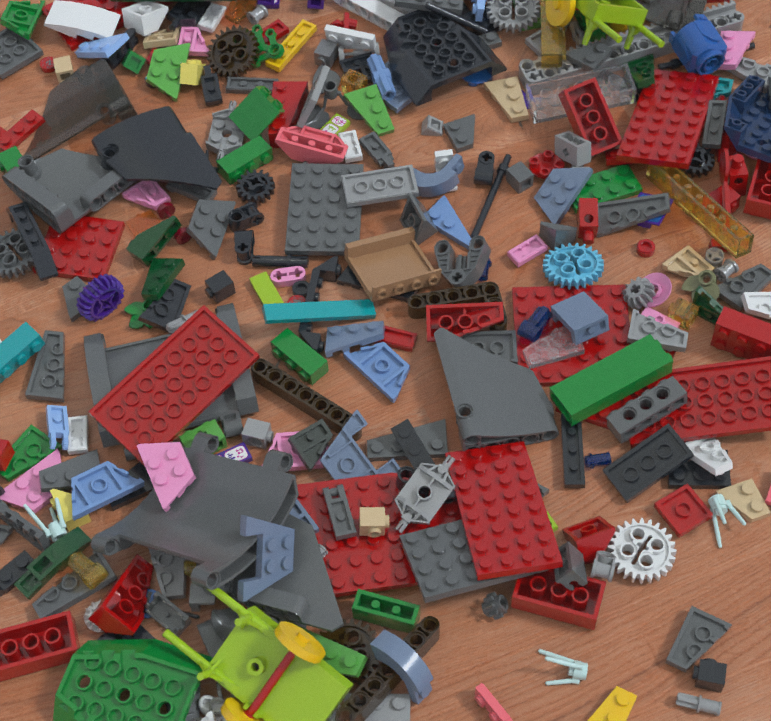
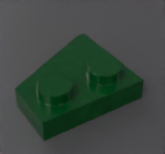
M698 286L695 290L690 312L716 325L723 306L701 286Z

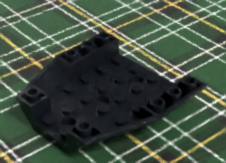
M416 10L397 17L383 36L392 76L416 107L432 101V90L483 69H487L492 76L507 70V67L481 37L453 20L432 11Z

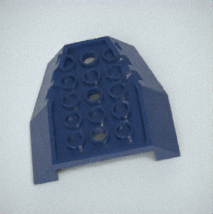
M749 75L729 96L724 130L737 151L771 163V110H768L769 101H767V93H763L766 80L756 75Z

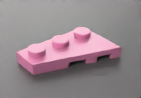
M721 31L720 36L727 45V52L724 63L718 70H736L743 58L744 52L748 50L750 42L754 40L756 31Z

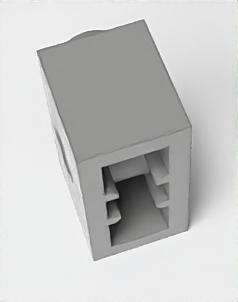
M571 131L555 135V155L575 167H582L584 164L591 162V142Z

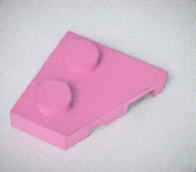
M182 26L178 45L191 43L188 56L209 57L207 54L209 49L206 47L199 28Z
M141 181L122 193L124 199L156 211L162 203L171 202L169 195L156 181Z

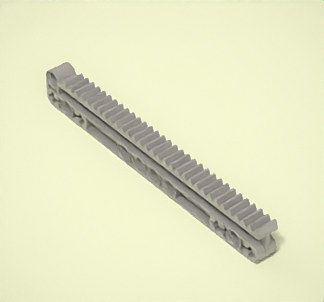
M730 0V3L725 1L723 5L718 3L717 7L712 5L711 9L706 7L705 11L700 9L699 13L694 10L693 14L687 12V16L681 14V18L675 16V20L670 17L669 21L663 19L662 23L657 21L656 25L650 23V27L644 25L665 42L662 48L658 47L642 33L634 36L629 50L624 49L628 30H626L625 34L619 32V35L622 37L620 43H617L609 36H607L606 40L602 37L600 42L613 48V51L594 73L565 59L568 52L581 48L576 45L575 49L569 47V51L564 48L562 53L557 50V54L551 52L550 56L544 54V58L538 56V60L535 61L530 59L521 60L518 77L528 93H540L597 76L603 68L611 71L622 68V63L652 53L654 58L674 53L669 42L670 32L674 31L677 34L684 26L695 21L693 17L695 14H704L712 22L720 35L721 31H741L744 14L735 9V1Z

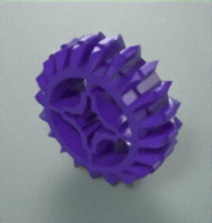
M100 274L98 278L94 277L91 282H88V285L83 287L82 292H79L80 297L76 299V306L79 313L85 319L96 322L98 319L102 320L104 317H107L117 309L118 304L122 303L121 299L124 297L123 293L125 290L116 277L108 274L102 276Z

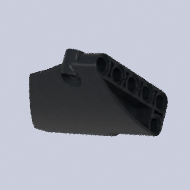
M170 106L153 109L121 121L99 133L91 141L101 158V166L106 170L114 169L125 181L172 182L217 190L222 184V180L191 132H186Z

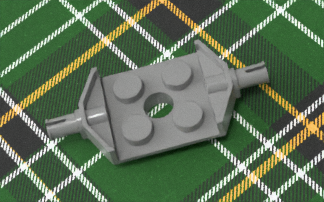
M230 101L228 109L212 113L213 121L208 141H205L208 150L217 154L216 161L242 146L244 133L228 117L235 110L236 101Z
M447 455L444 462L439 465L421 463L397 495L395 502L402 514V519L395 529L401 534L410 523L430 525V521L450 493L456 489L448 473L449 467L455 461L453 457L451 458L450 455ZM423 487H427L431 491L430 495L426 498L419 496V490Z

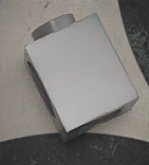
M247 418L241 435L246 445L266 449L268 443H271L273 440L274 431H272L271 423Z

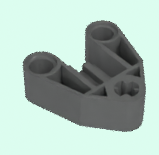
M477 235L470 240L467 256L458 255L456 257L455 251L446 240L438 241L434 246L438 266L442 270L441 274L455 288L472 285L478 281L490 256L491 248L483 236Z

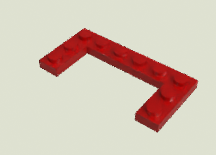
M32 109L8 131L0 127V150L5 151L14 146L18 147L45 122L44 117Z

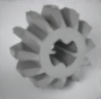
M637 277L636 280L631 279L630 284H625L627 289L622 291L624 301L631 308L641 310L642 306L647 308V303L653 302L652 297L656 296L654 285L647 278L642 279L641 277Z

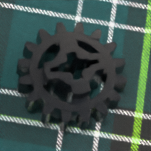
M697 143L689 169L679 168V172L685 171V176L691 174L692 178L695 175L701 178L702 174L707 176L708 172L713 170L715 154H711V149L706 150Z
M254 169L253 173L246 171V176L241 174V179H237L236 191L238 197H241L243 202L248 200V203L255 202L258 205V201L265 203L264 199L270 200V195H274L275 182L268 172L263 174V170H260L257 173L256 169Z

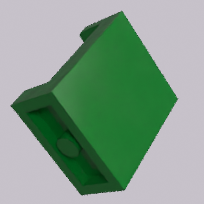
M265 86L255 87L228 116L250 140L259 135L262 137V133L280 114L285 112L282 108V103L274 99L270 95V90Z

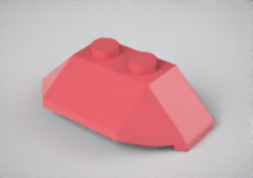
M305 125L303 128L298 126L281 127L275 139L277 145L291 159L300 162L307 161L311 164H337L344 160L348 150V145L336 134Z

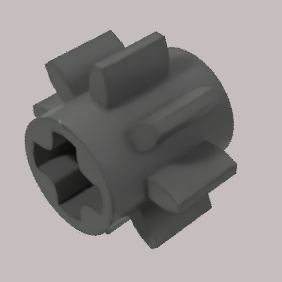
M495 591L487 594V597L483 598L482 602L484 614L489 618L493 617L494 620L504 617L503 614L507 613L506 610L508 609L506 597L501 594L497 595Z

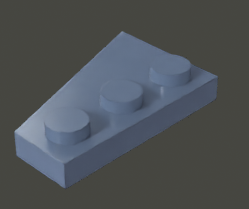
M384 321L327 327L326 358L333 356V352L340 350L346 352L350 350L349 347L358 344L364 346L384 339Z

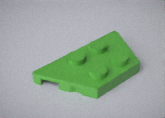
M191 43L155 49L153 51L146 78L147 83L157 87L163 94L166 93L172 97L174 102H177L181 88V63L187 62Z

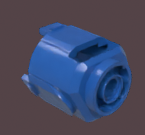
M695 14L693 16L695 21L684 26L677 34L674 31L670 32L669 42L689 73L707 75L715 72L722 66L727 52V45L712 22L704 14Z

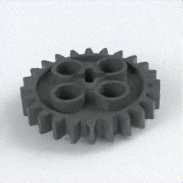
M12 228L10 233L5 231L4 236L0 235L1 278L4 279L7 276L11 279L13 275L18 278L19 273L25 275L26 270L31 272L30 267L34 266L33 260L19 231H15L14 228ZM7 245H10L14 249V251L21 257L22 261H20L16 257V255L13 253L12 250L9 249Z

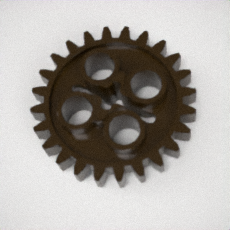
M233 25L230 30L227 26L225 32L220 30V36L215 34L216 40L211 39L213 45L208 46L211 51L207 52L209 55L207 60L210 62L209 65L212 70L220 77L224 76L226 79L228 76L235 77V74L241 77V72L246 75V69L252 70L250 65H256L254 59L259 58L256 53L260 52L258 38L251 30L249 31L247 27L243 29L241 25L238 28Z
M343 618V626L333 632L328 631L325 633L320 631V635L368 657L359 678L344 676L353 684L357 682L360 686L362 684L361 679L364 678L366 680L368 674L374 671V667L377 668L380 665L377 659H375L370 646L377 633L375 630L370 631L369 624L363 627L362 620L356 625L353 618H351L349 624ZM354 636L359 637L356 642H349L350 638Z

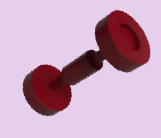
M171 202L162 203L157 208V214L161 219L170 218L175 212V207ZM187 227L179 228L175 233L174 239L178 244H185L191 240L192 237L186 232Z

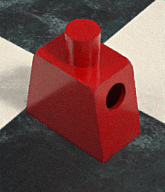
M741 154L729 156L728 185L739 195L745 196L748 170L744 157Z
M579 198L576 213L577 236L579 239H583V244L586 245L593 244L594 238L597 236L598 198Z

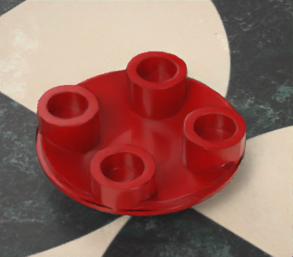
M545 150L543 153L536 154L529 159V170L541 179H547L553 169L564 168V162L552 150Z

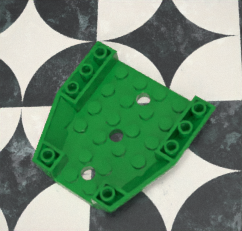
M157 639L88 640L72 655L55 694L53 721H185L200 684L197 674L202 672V669L176 646ZM199 653L208 662H211L213 659L211 656ZM85 677H89L90 684L85 688H81L80 681ZM129 690L130 697L126 701H120L119 696L121 692ZM168 703L171 705V709L167 714H160V707L163 704Z

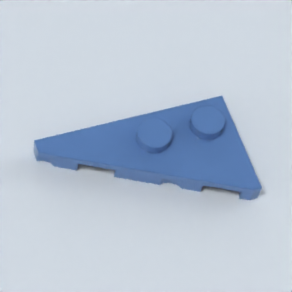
M443 195L427 212L438 232L469 250L471 237L448 199Z

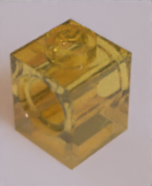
M349 69L346 74L342 75L340 80L342 92L349 93L368 87L367 76Z
M678 297L675 303L672 302L667 313H669L670 318L680 322L681 328L688 331L697 318L699 306Z

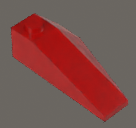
M503 302L426 305L427 342H435L434 332L439 328H445L461 337L503 322Z
M136 554L93 611L89 620L106 633L133 635L144 619L145 613H143L144 605L147 603L148 597L146 595L151 582L153 566L139 554Z

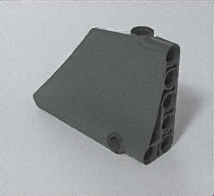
M439 328L434 332L435 342L456 413V424L458 425L459 440L463 451L524 441L525 445L549 441L559 435L554 420L552 402L549 401L531 369L485 351L445 328Z

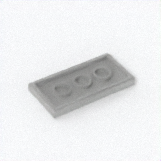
M326 65L322 67L310 89L297 122V126L300 128L304 127L318 101L330 67Z
M412 165L341 175L347 208L406 199L410 194L419 197Z

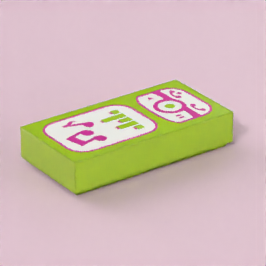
M336 113L320 130L338 136V133L344 132L350 126V120Z

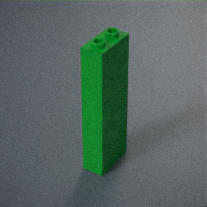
M649 334L551 386L550 399L570 425L573 426L670 374L674 361L672 356L662 349L661 343Z

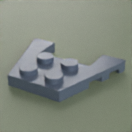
M358 410L353 413L320 459L321 464L333 480L398 473L400 467L394 458L376 470L352 438L354 434L368 425Z
M241 515L240 535L245 537L257 535L256 576L238 580L237 600L247 601L293 571L295 529Z

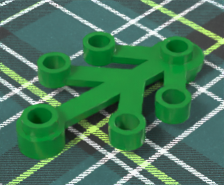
M259 24L254 25L252 32L258 38L257 41L260 44L258 48L260 52H266L260 55L258 59H254V61H257L256 65L251 64L253 68H258L261 62L269 58H281L285 49L281 44L277 43V34L274 29L270 28L265 32L266 37L270 41L269 46L264 42L262 27Z

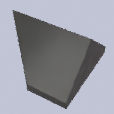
M541 221L539 236L552 251H554V247L561 248V244L566 247L568 243L572 244L576 241L577 227Z

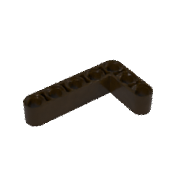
M483 282L411 295L408 298V315L413 319L426 318V305L503 301L499 287L495 282ZM504 304V321L489 326L490 331L507 330V315Z

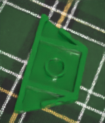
M30 0L9 1L0 18V24L23 38L30 40L42 14L45 0H40V4H31Z

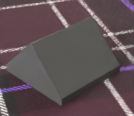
M410 194L403 209L400 222L404 229L414 228V240L419 245L438 232L424 205L415 196Z

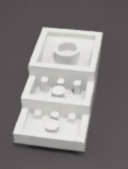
M54 0L44 26L73 38L80 35L90 40H93L94 37L102 39L113 36L121 15L88 4Z

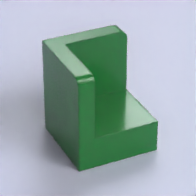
M129 49L121 64L138 74L146 59Z

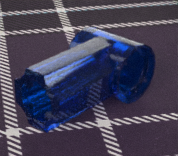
M538 306L528 320L525 319L520 324L517 334L535 344L539 340L543 328L552 318L549 308Z

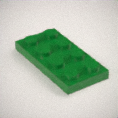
M628 164L619 165L592 174L571 206L574 212L577 213L579 198H598V203L621 200L639 195L640 192H643V188Z

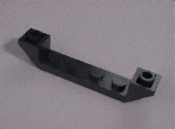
M23 202L6 208L11 222L15 223L32 257L34 269L40 281L58 276L50 249L27 203Z
M338 256L332 257L312 270L305 302H319V289L323 288L324 281L336 282L337 276L341 275L342 265L339 264ZM300 322L299 338L317 353H323L325 342L321 339V333H313L312 322Z

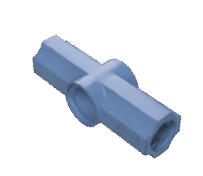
M372 54L367 58L372 82L377 85L382 99L390 101L396 96L390 70L385 67L381 55Z

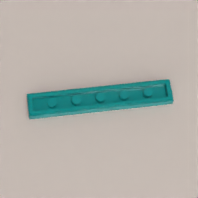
M370 299L263 304L262 306L265 324L375 319L376 317L374 304Z

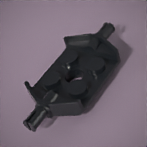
M178 1L170 12L168 11L166 14V18L172 22L169 25V29L175 31L178 26H196L212 1Z

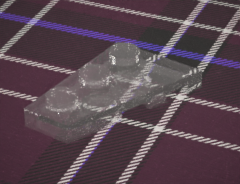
M563 325L559 329L552 330L551 334L545 338H540L524 348L522 354L528 368L532 369L582 355L585 349L582 343L575 345L572 342L571 332Z

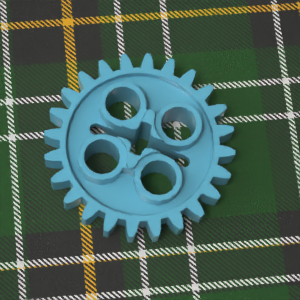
M568 243V246L565 247L561 244V248L554 247V251L549 250V255L545 254L543 272L545 277H548L549 282L554 281V285L560 283L561 288L565 285L568 286V289H571L572 286L578 289L580 285L586 288V284L592 286L593 281L598 282V277H602L604 259H602L601 254H598V250L592 251V246L585 248L586 244L580 247L578 243L575 246Z

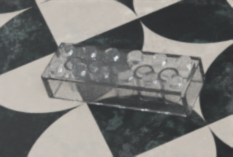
M625 63L525 84V98L533 124L567 117L558 94L567 88L596 77L608 108L635 103L637 89L628 64Z

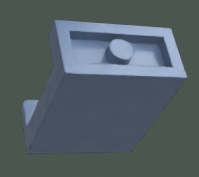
M584 291L551 306L552 320L554 322L560 321L571 332L572 342L575 345L609 331L608 315Z

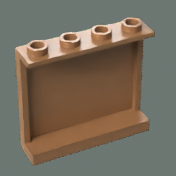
M413 227L345 244L344 258L372 302L440 283L442 270L441 268L434 270L414 240L415 230Z

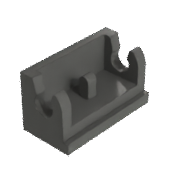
M566 542L559 547L563 567L554 569L555 580L567 589L574 590V586L570 584L571 581H577L581 586L586 585L588 582L583 554L570 542Z
M157 590L153 594V601L146 603L145 607L147 610L145 612L165 629H169L179 637L192 623L190 617Z

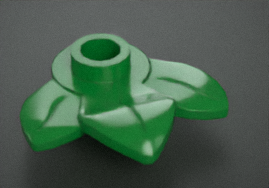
M145 300L143 303L136 301L124 309L126 313L132 315L129 323L130 328L139 329L144 325L149 329L153 327L138 321V318L155 300Z

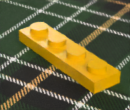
M302 20L281 43L285 49L283 56L279 59H267L265 61L266 67L280 73L317 31V25Z

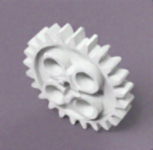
M633 518L631 524L624 521L623 527L618 525L607 547V552L616 556L615 567L618 566L616 573L624 572L623 578L626 579L628 576H631L632 582L638 578L640 584H643L644 579H647L650 584L652 577L659 581L660 574L666 577L667 570H672V564L675 563L676 559L674 556L677 550L673 549L675 542L670 541L672 535H665L667 529L663 528L660 530V523L653 526L651 519L647 524L644 523L643 518L640 519V523H637ZM633 536H640L642 539H635ZM651 537L646 545V549L641 552L637 562L633 565L632 562L636 559L638 551L642 550L647 538ZM652 546H657L660 550H655ZM628 551L632 555H625L623 552ZM641 562H647L650 566H644Z

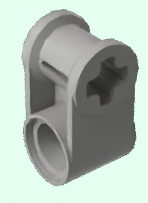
M597 551L590 577L604 578L611 583L616 565V556L607 551Z

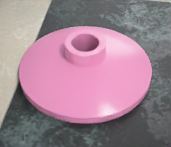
M651 273L644 278H647L654 285V292H657L655 293L656 296L652 297L653 302L647 303V307L651 308L661 305L668 299L671 293L672 284L670 279L663 273Z

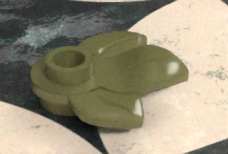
M704 270L698 275L688 277L682 285V290L692 292V302L698 286H701L715 300L718 299L720 294V288L716 284V275L710 270ZM706 277L710 278V281L708 283L704 282V279Z

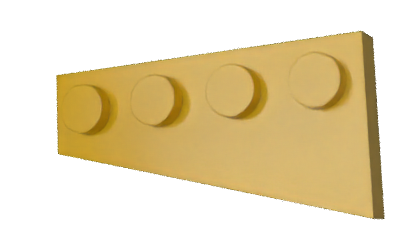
M616 686L588 721H627L637 695Z

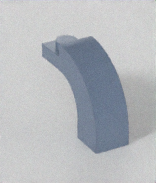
M456 153L443 169L435 173H423L413 168L419 196H439L456 187L460 183L458 174L465 167L462 156Z
M384 629L370 643L375 659L391 667L402 678L412 702L419 705L432 691L430 682L434 678L425 662L406 642Z

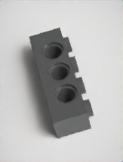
M673 376L663 379L657 386L651 390L647 389L635 400H629L619 410H613L606 417L607 427L622 444L686 404L687 392Z

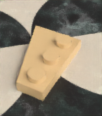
M518 77L484 82V88L491 93L494 101L498 102L501 110L511 123L529 120Z

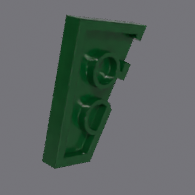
M653 53L621 64L622 71L638 89L647 88L655 84Z
M153 258L141 292L142 298L144 300L159 301L185 266L184 260L177 258Z

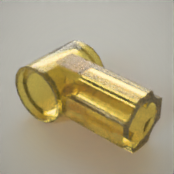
M82 552L73 553L67 563L69 568L78 574L85 585L91 590H94L109 576L100 563L92 562Z

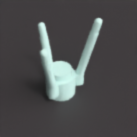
M715 494L709 498L708 503L711 507L709 510L713 513L712 521L717 544L721 548L722 542L716 515L720 516L723 524H726L724 514L729 509L742 525H746V522L732 506L730 500H725L722 494Z
M55 498V504L59 520L54 509L50 507L49 511L53 522L48 525L49 529L45 527L28 505L24 504L25 510L43 530L47 538L51 537L52 541L56 542L67 534L65 529L67 526L64 522L58 498Z
M542 649L538 650L540 654L546 655V661L568 666V676H572L569 679L546 681V685L579 684L580 680H586L588 663Z

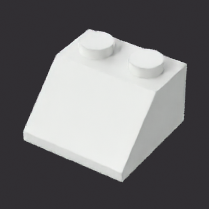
M154 1L139 2L123 8L124 26L126 29L134 28L136 33L142 36H149L151 33L158 31L169 10L168 6Z

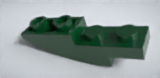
M76 527L35 558L27 566L29 570L14 585L26 598L31 600L60 569L64 571L91 543L92 539L80 527Z

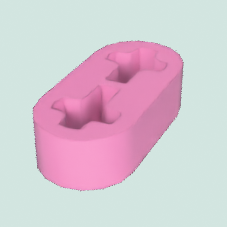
M301 266L275 269L271 272L270 277L275 287L293 286L297 281H305L306 272Z

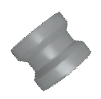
M717 247L709 248L706 251L705 260L714 268L721 267L724 260V252Z

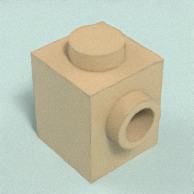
M360 507V536H370L373 538L385 536V528H389V515H385V507Z

